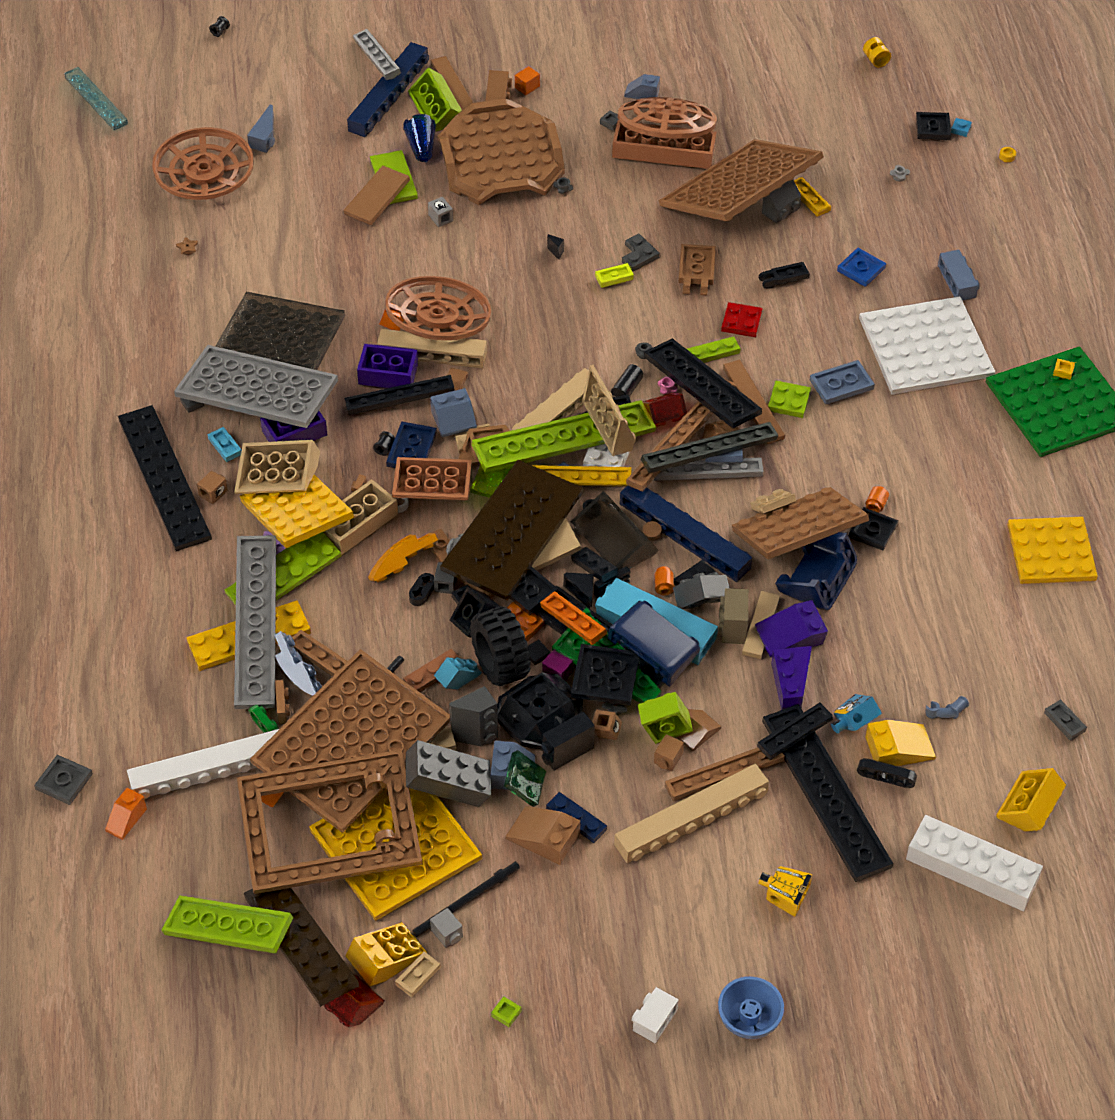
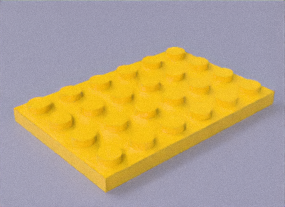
M315 474L306 491L253 493L239 496L243 505L272 535L276 536V539L285 548L354 518L353 511Z

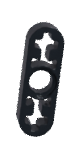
M861 759L857 767L858 774L863 777L904 788H913L917 779V774L912 770L872 759Z

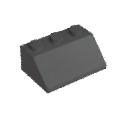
M485 686L449 703L450 727L456 742L481 747L494 742L498 738L497 702Z

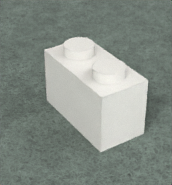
M656 987L652 994L648 993L646 995L641 1010L637 1009L632 1017L633 1031L656 1043L677 1012L679 999Z

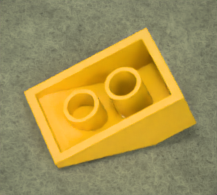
M883 720L867 724L865 738L873 760L894 766H902L936 759L924 724Z

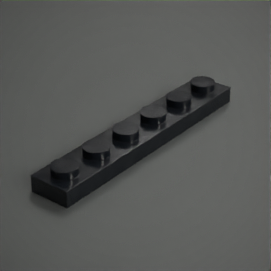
M451 375L346 397L345 403L348 415L430 398L455 391Z

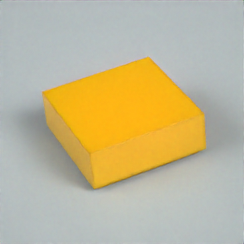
M1057 359L1053 376L1071 380L1075 363Z

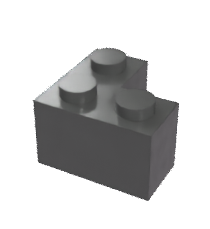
M718 572L707 575L698 573L693 575V579L681 580L679 585L673 587L677 607L692 609L704 603L720 602V596H724L725 588L730 587L727 575H718Z

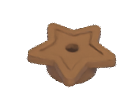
M185 237L183 242L176 244V247L181 249V254L190 255L196 252L195 246L198 244V241H190Z

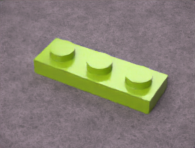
M733 336L687 348V350L703 363L740 354L741 348Z

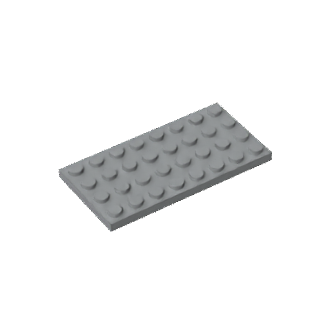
M207 345L174 390L175 397L307 428L338 382V375Z

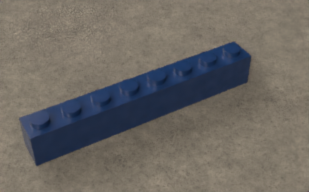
M413 42L409 43L395 60V64L399 67L401 74L389 80H386L383 76L347 118L348 132L362 137H366L369 132H372L374 126L381 121L382 116L389 111L391 105L397 101L409 83H412L414 77L420 73L422 67L428 63V47Z
M626 486L620 492L619 504L645 522L654 521L659 523L663 534L735 582H738L751 570L752 557L747 552L742 551L732 542L721 537L717 532H713L702 522H698L688 513L677 508L673 503H669L658 493H654L647 487L642 492L630 486Z

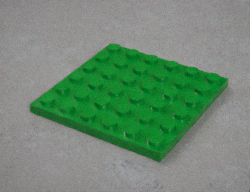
M1080 346L986 377V384L1039 457L1115 432V391ZM1057 359L1075 363L1071 380L1053 376Z

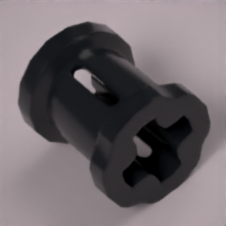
M219 16L217 22L209 26V30L215 37H219L225 29L230 27V23L224 16Z
M382 431L379 435L380 439L373 446V450L379 455L386 456L395 437L390 432Z

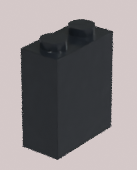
M584 711L543 733V743L541 744L543 748L542 759L554 771L594 749L595 725Z

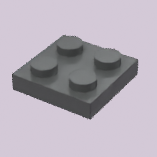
M56 755L34 787L39 792L71 805L93 773L91 769Z

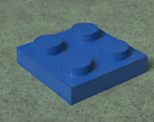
M857 248L838 265L837 271L866 287L886 268V263Z

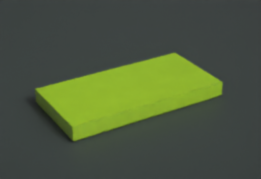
M402 150L370 156L374 174L383 165L410 177V181L390 204L418 199V194Z

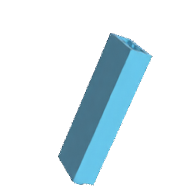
M618 578L612 584H608L605 594L599 597L595 603L596 613L608 622L614 624L635 603L645 600L652 605L653 610L688 637L692 636L699 642L700 652L692 661L696 665H699L717 639L718 626Z

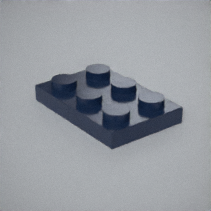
M401 421L386 461V467L396 468L397 457L428 458L437 434V428Z

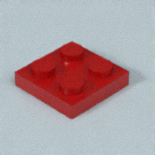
M728 302L721 332L756 338L763 308Z

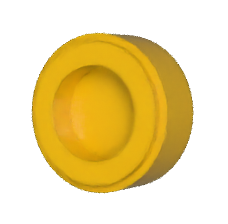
M1003 147L999 153L1000 160L1003 162H1013L1016 158V150L1011 147Z

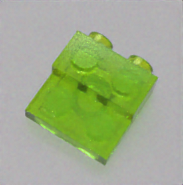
M480 464L470 488L471 493L490 498L513 466L485 473Z

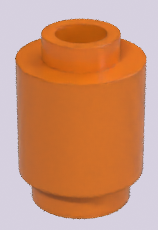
M882 486L873 487L866 500V508L878 513L881 512L889 498V492Z
M666 566L657 568L654 574L655 591L660 595L667 596L674 591L673 572Z

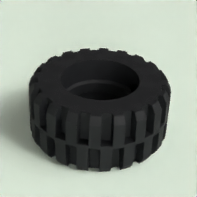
M503 606L476 614L470 624L472 645L478 658V663L487 679L496 686H503L523 679L529 674L531 669L530 652L528 651V644L520 627L521 625L516 620V616L511 613V610Z

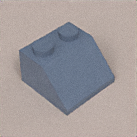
M465 388L430 397L431 412L442 437L477 428L471 400Z
M494 741L490 775L491 789L532 791L535 754L515 742Z

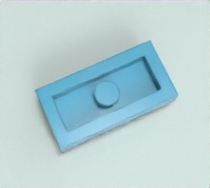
M224 427L207 434L208 440L226 462L241 456L242 449Z

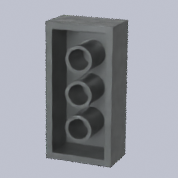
M417 740L406 751V787L480 807L491 796L490 760Z

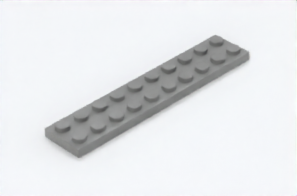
M237 536L234 708L249 709L254 705L262 706L263 708H275L276 536Z

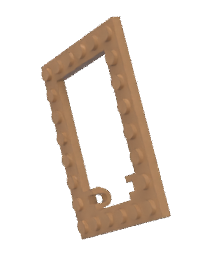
M402 749L237 777L254 894L423 865L409 788L406 787V770ZM365 778L367 791L373 790L372 785L374 783H380L381 789H388L395 833L389 829L379 831L375 835L376 850L271 867L261 796ZM384 839H390L388 842H382Z

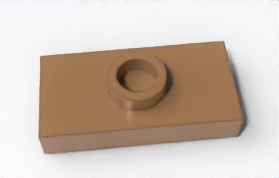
M442 529L431 532L436 534L438 540L433 543L434 546L430 549L438 561L443 562L447 557L446 549L449 539Z

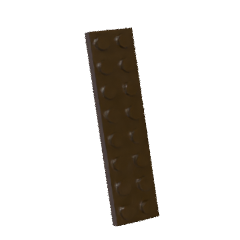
M252 888L244 893L245 899L251 907L291 913L293 920L279 948L320 1007L359 987L358 980L292 888L254 894Z

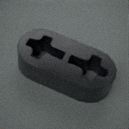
M423 573L418 577L409 591V602L412 605L421 606L427 601L434 590V575Z

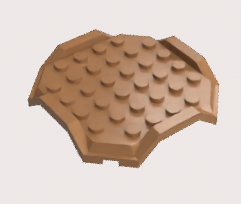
M506 98L472 103L458 113L437 136L446 166L449 190L458 195L463 194L467 196L469 201L477 205L482 204L495 194L527 189L545 196L551 190L553 183L565 174L562 147L555 123Z

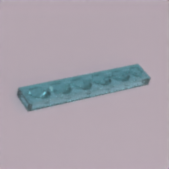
M79 67L64 73L65 79L114 131L128 125L127 118Z

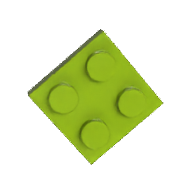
M776 380L768 405L770 411L803 418L811 387Z

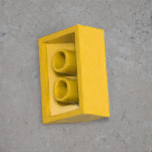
M1054 768L1022 771L996 816L998 819L1023 831L1041 830L1053 811L1056 802L1061 797L1066 784Z

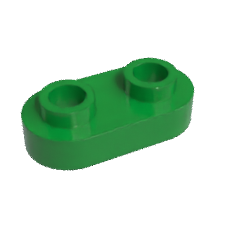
M254 705L248 709L252 720L263 733L279 729L277 723L267 717V712L262 706Z

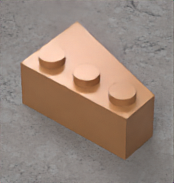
M489 70L485 101L505 98L510 100L512 78H509V71Z

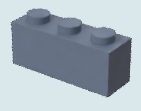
M960 250L940 253L938 267L953 296H960L962 300L976 298L979 282L975 280L973 271L968 267L965 256L962 255Z

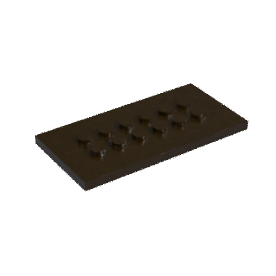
M517 460L442 562L440 570L502 599L508 600L584 493L583 487Z

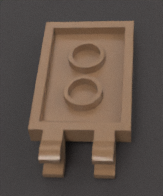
M681 244L678 283H683V294H690V284H701L700 295H707L708 285H713L716 246Z

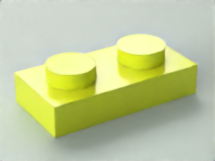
M628 263L595 271V277L601 288L634 280V274Z

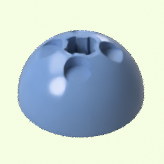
M749 976L735 979L725 986L719 997L718 1010L723 1024L734 1035L744 1039H759L769 1035L778 1027L784 1013V1002L780 992L770 982L762 978Z

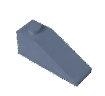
M273 105L267 107L248 133L247 138L250 148L267 153L270 147H273L275 143Z

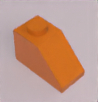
M126 788L113 805L105 831L123 840L147 810L144 796Z

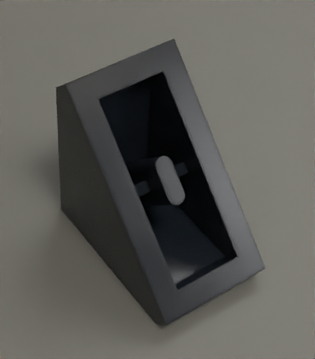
M566 572L564 574L563 586L588 608H592L594 574Z

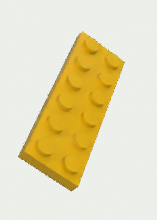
M298 600L276 607V634L282 631L293 637L300 630L311 634V628ZM236 621L186 637L199 671L235 659Z

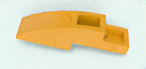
M428 533L418 539L416 535L409 534L399 540L377 561L368 576L369 580L377 581L378 583L387 579L388 574L392 572L396 574L404 570L403 567L408 564L405 557L407 559L417 555L418 550L422 548L426 550L434 546L433 543L438 540L436 534Z

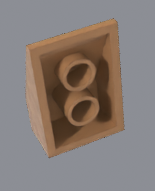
M525 806L505 836V839L560 865L580 835V820L560 811Z

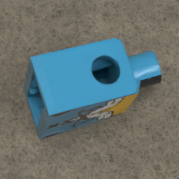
M854 694L834 711L837 720L831 723V727L837 734L844 729L856 731L881 715L882 712L872 696Z

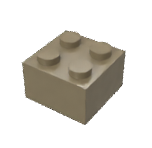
M725 588L724 596H720L718 635H722V643L745 644L748 624L749 589Z

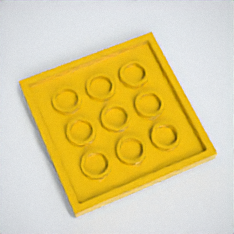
M1084 517L1008 520L1007 525L1020 584L1097 580L1098 575Z

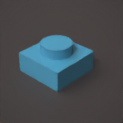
M956 118L951 128V133L967 137L972 122Z

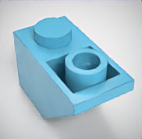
M447 657L434 676L446 689H459L480 676L482 672L478 669L477 663L472 659Z

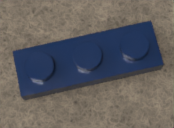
M558 792L546 804V809L560 811L580 820V834L593 843L607 830L605 823L561 792Z

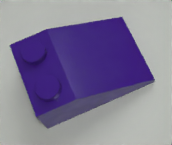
M812 600L794 604L755 624V628L770 658L774 649L823 645L828 633Z

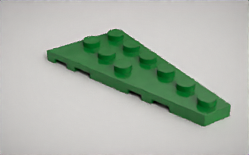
M586 607L583 610V612L587 614L589 617H591L593 620H595V618L591 615L589 609ZM568 628L553 644L552 651L555 650L573 660V664L577 665L581 644H591ZM608 633L594 644V646L623 649L619 643L615 645L608 640ZM638 665L632 699L641 704L647 700L660 697L661 690L648 675H645L639 669Z

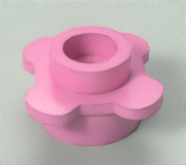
M664 377L658 381L661 394L677 392L678 388L675 386V382L669 377Z

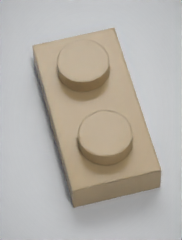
M423 952L395 981V984L412 998L441 968V965L426 952Z

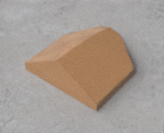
M723 420L705 424L702 439L740 430L738 426L731 428Z
M688 709L693 731L676 738L684 742L690 750L694 751L717 733L721 726L703 710Z

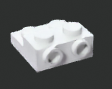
M606 444L594 446L588 449L583 466L624 467L629 452L612 456Z

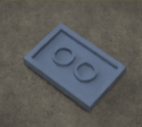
M859 360L812 374L809 379L825 405L873 390L875 386Z

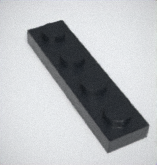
M819 702L760 740L757 747L769 760H772L832 721L833 715Z

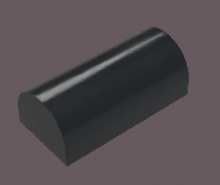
M634 364L628 365L611 389V394L616 397L629 395L630 397L643 378L641 368Z

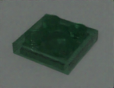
M516 750L511 755L504 787L534 807L539 804L546 770L519 750Z

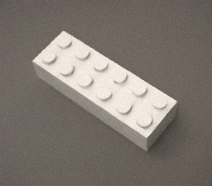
M928 815L924 816L914 835L906 860L1023 912L1037 885L1043 868L1040 864Z

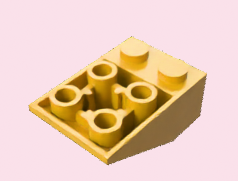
M401 922L353 938L345 956L367 984L373 986L387 981L411 965L423 952L427 953V951Z

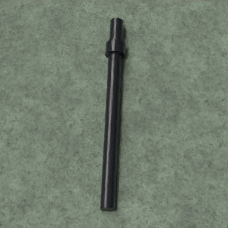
M515 861L506 868L499 869L493 873L494 876L446 908L451 913H454L497 883L501 884L506 881L509 875L520 869L519 864ZM431 918L412 930L416 937L431 928Z

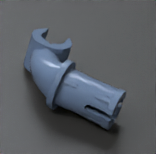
M960 696L952 704L941 708L937 702L931 701L930 708L926 705L925 714L931 719L937 717L956 719L959 713L969 706V702L964 696Z

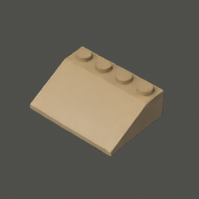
M590 365L582 402L611 455L615 456L633 450L634 443L636 442L635 434L630 431L627 420L621 415L619 406L615 404L611 392L607 390L594 365Z
M313 440L243 443L234 493L253 494L306 491L318 467L319 448Z

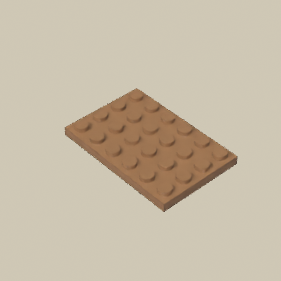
M826 487L819 492L807 494L795 502L764 514L757 513L751 518L742 519L738 523L732 524V529L734 533L769 560L867 522L869 517L865 511L833 488Z

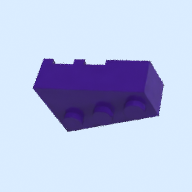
M812 646L773 650L771 665L781 710L797 704L802 708Z

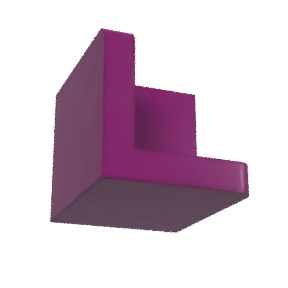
M553 650L542 662V672L558 674L566 681L573 672V660Z

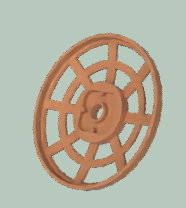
M649 97L635 99L624 103L618 109V120L623 126L637 133L659 138L683 139L702 136L715 129L717 123L716 115L707 107L677 98ZM648 108V111L642 113L639 109ZM633 109L637 117L630 120L624 115L623 111ZM687 113H692L696 115L689 118L687 116ZM701 117L711 120L708 124L701 127L694 123ZM645 119L650 122L660 123L661 127L660 129L647 127L637 122ZM668 124H688L692 129L667 130Z
M201 127L182 131L167 139L157 149L153 157L152 167L156 181L167 192L185 199L206 200L224 196L242 186L252 173L254 158L249 144L239 135L221 128ZM206 136L222 137L231 142L226 148L219 145L206 144ZM199 137L200 145H194L182 151L174 146L183 140ZM236 144L245 151L248 160L238 162L235 154L231 152ZM170 150L176 155L171 160L169 168L159 167L160 160L166 151ZM200 150L198 154L191 157L186 156V154ZM207 150L220 151L221 153L219 155H216L213 153H207ZM229 156L234 164L224 166L223 159ZM180 159L185 162L184 169H174ZM249 165V169L244 177L238 182H234L239 168ZM234 170L229 179L222 177L224 172ZM159 172L169 174L176 186L170 188L163 183L159 177ZM175 175H185L187 180L180 183ZM216 181L222 184L208 189V184L215 183ZM194 183L201 185V189H192L188 186ZM226 186H230L229 188H226L222 191H218L220 189L225 188ZM182 189H183V190L188 191V192L201 193V194L183 193V192H180L179 190H182Z
M419 276L403 280L389 290L385 300V309L392 322L411 334L427 339L459 340L468 338L481 332L488 325L491 316L490 303L483 293L465 282L448 277ZM420 285H435V292L415 295L409 288ZM442 286L458 289L468 295L461 300L455 296L442 293ZM402 291L409 297L403 302L401 307L391 304L393 298ZM424 298H434L423 302L420 300ZM473 298L476 299L483 307L485 313L474 315L472 308L467 303ZM442 299L450 300L452 302H455L456 304L453 305ZM414 302L417 305V310H408L407 307ZM463 307L468 315L459 316L458 309ZM390 309L401 312L402 319L406 324L396 318ZM407 315L416 317L418 321L412 323L407 318ZM485 319L477 328L468 330L474 320ZM458 321H468L462 328L456 325ZM421 326H426V327L432 328V329H433V332H432V331H428V330H424V329L419 328V327H421ZM450 328L454 330L452 332H440V329Z

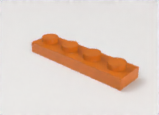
M555 591L540 602L541 608L591 645H594L607 634L606 628Z

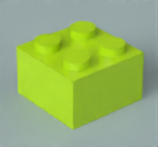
M676 692L666 693L661 697L638 704L641 724L655 744L660 743L666 734L674 738L693 731L689 711Z

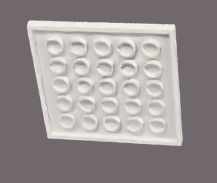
M960 296L865 312L859 315L860 322L891 395L985 379L995 375V370Z

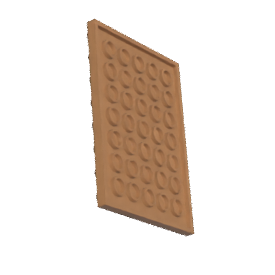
M753 139L658 201L661 207L719 219L725 222L730 221L735 215L744 212L747 207L756 204L758 200L768 196L773 190L779 189L787 181L793 180L796 175L805 172L810 166L816 165L819 160L824 158L823 152Z
M360 649L250 758V761L265 773L402 749L406 768V751L417 740L430 743L449 724L450 714ZM365 778L288 792L343 833L386 788L381 789L380 783H374L372 785L373 790L367 791Z

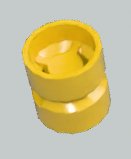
M873 37L866 41L863 46V52L875 67H883L891 60V53L880 38Z

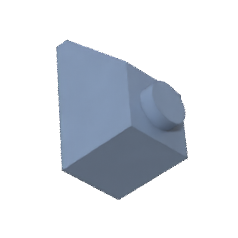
M643 74L627 85L624 97L633 99L658 97L660 76Z

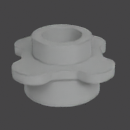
M896 165L895 169L890 171V175L896 181H904L906 175L910 174V170L905 169L901 165Z

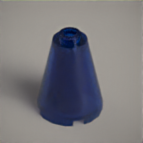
M426 114L413 115L412 119L408 120L407 118L404 121L403 130L416 160L427 162L432 158L436 122L431 119V116Z

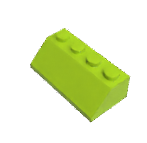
M427 68L408 90L429 131L432 133L443 130L462 111L443 76L430 68Z

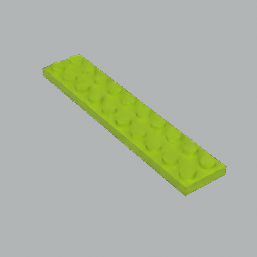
M642 400L618 405L621 415L627 420L628 427L635 434V437L655 432L656 426ZM584 413L474 439L471 445L486 473L511 467L517 460L528 463L602 445L605 442L589 413Z

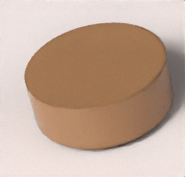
M650 521L643 526V536L647 540L655 541L661 537L662 528L659 523Z

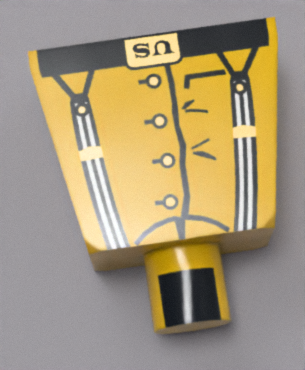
M780 866L774 876L762 872L758 884L768 888L767 901L796 917L810 888L812 874Z

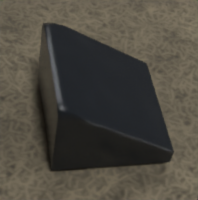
M548 234L547 248L558 259L564 252V239Z

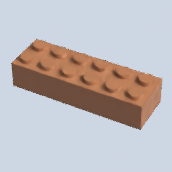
M618 120L613 139L612 158L708 169L713 163L717 132L711 131L702 136L683 139L659 138L632 131L623 126ZM638 123L647 127L660 129L661 125ZM670 126L667 127V130H686V129H688V128H679V127H670Z

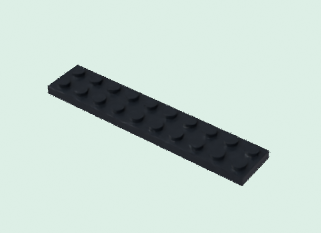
M153 405L118 415L119 423L175 551L212 540L210 531Z
M797 704L764 716L762 722L769 734H771L804 712L800 705ZM813 732L782 752L785 756L786 764L854 881L857 882L893 868L894 863L816 732Z

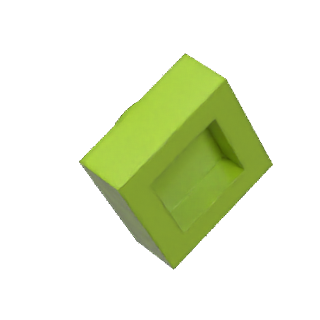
M503 996L491 1012V1017L510 1027L522 1012V1007Z

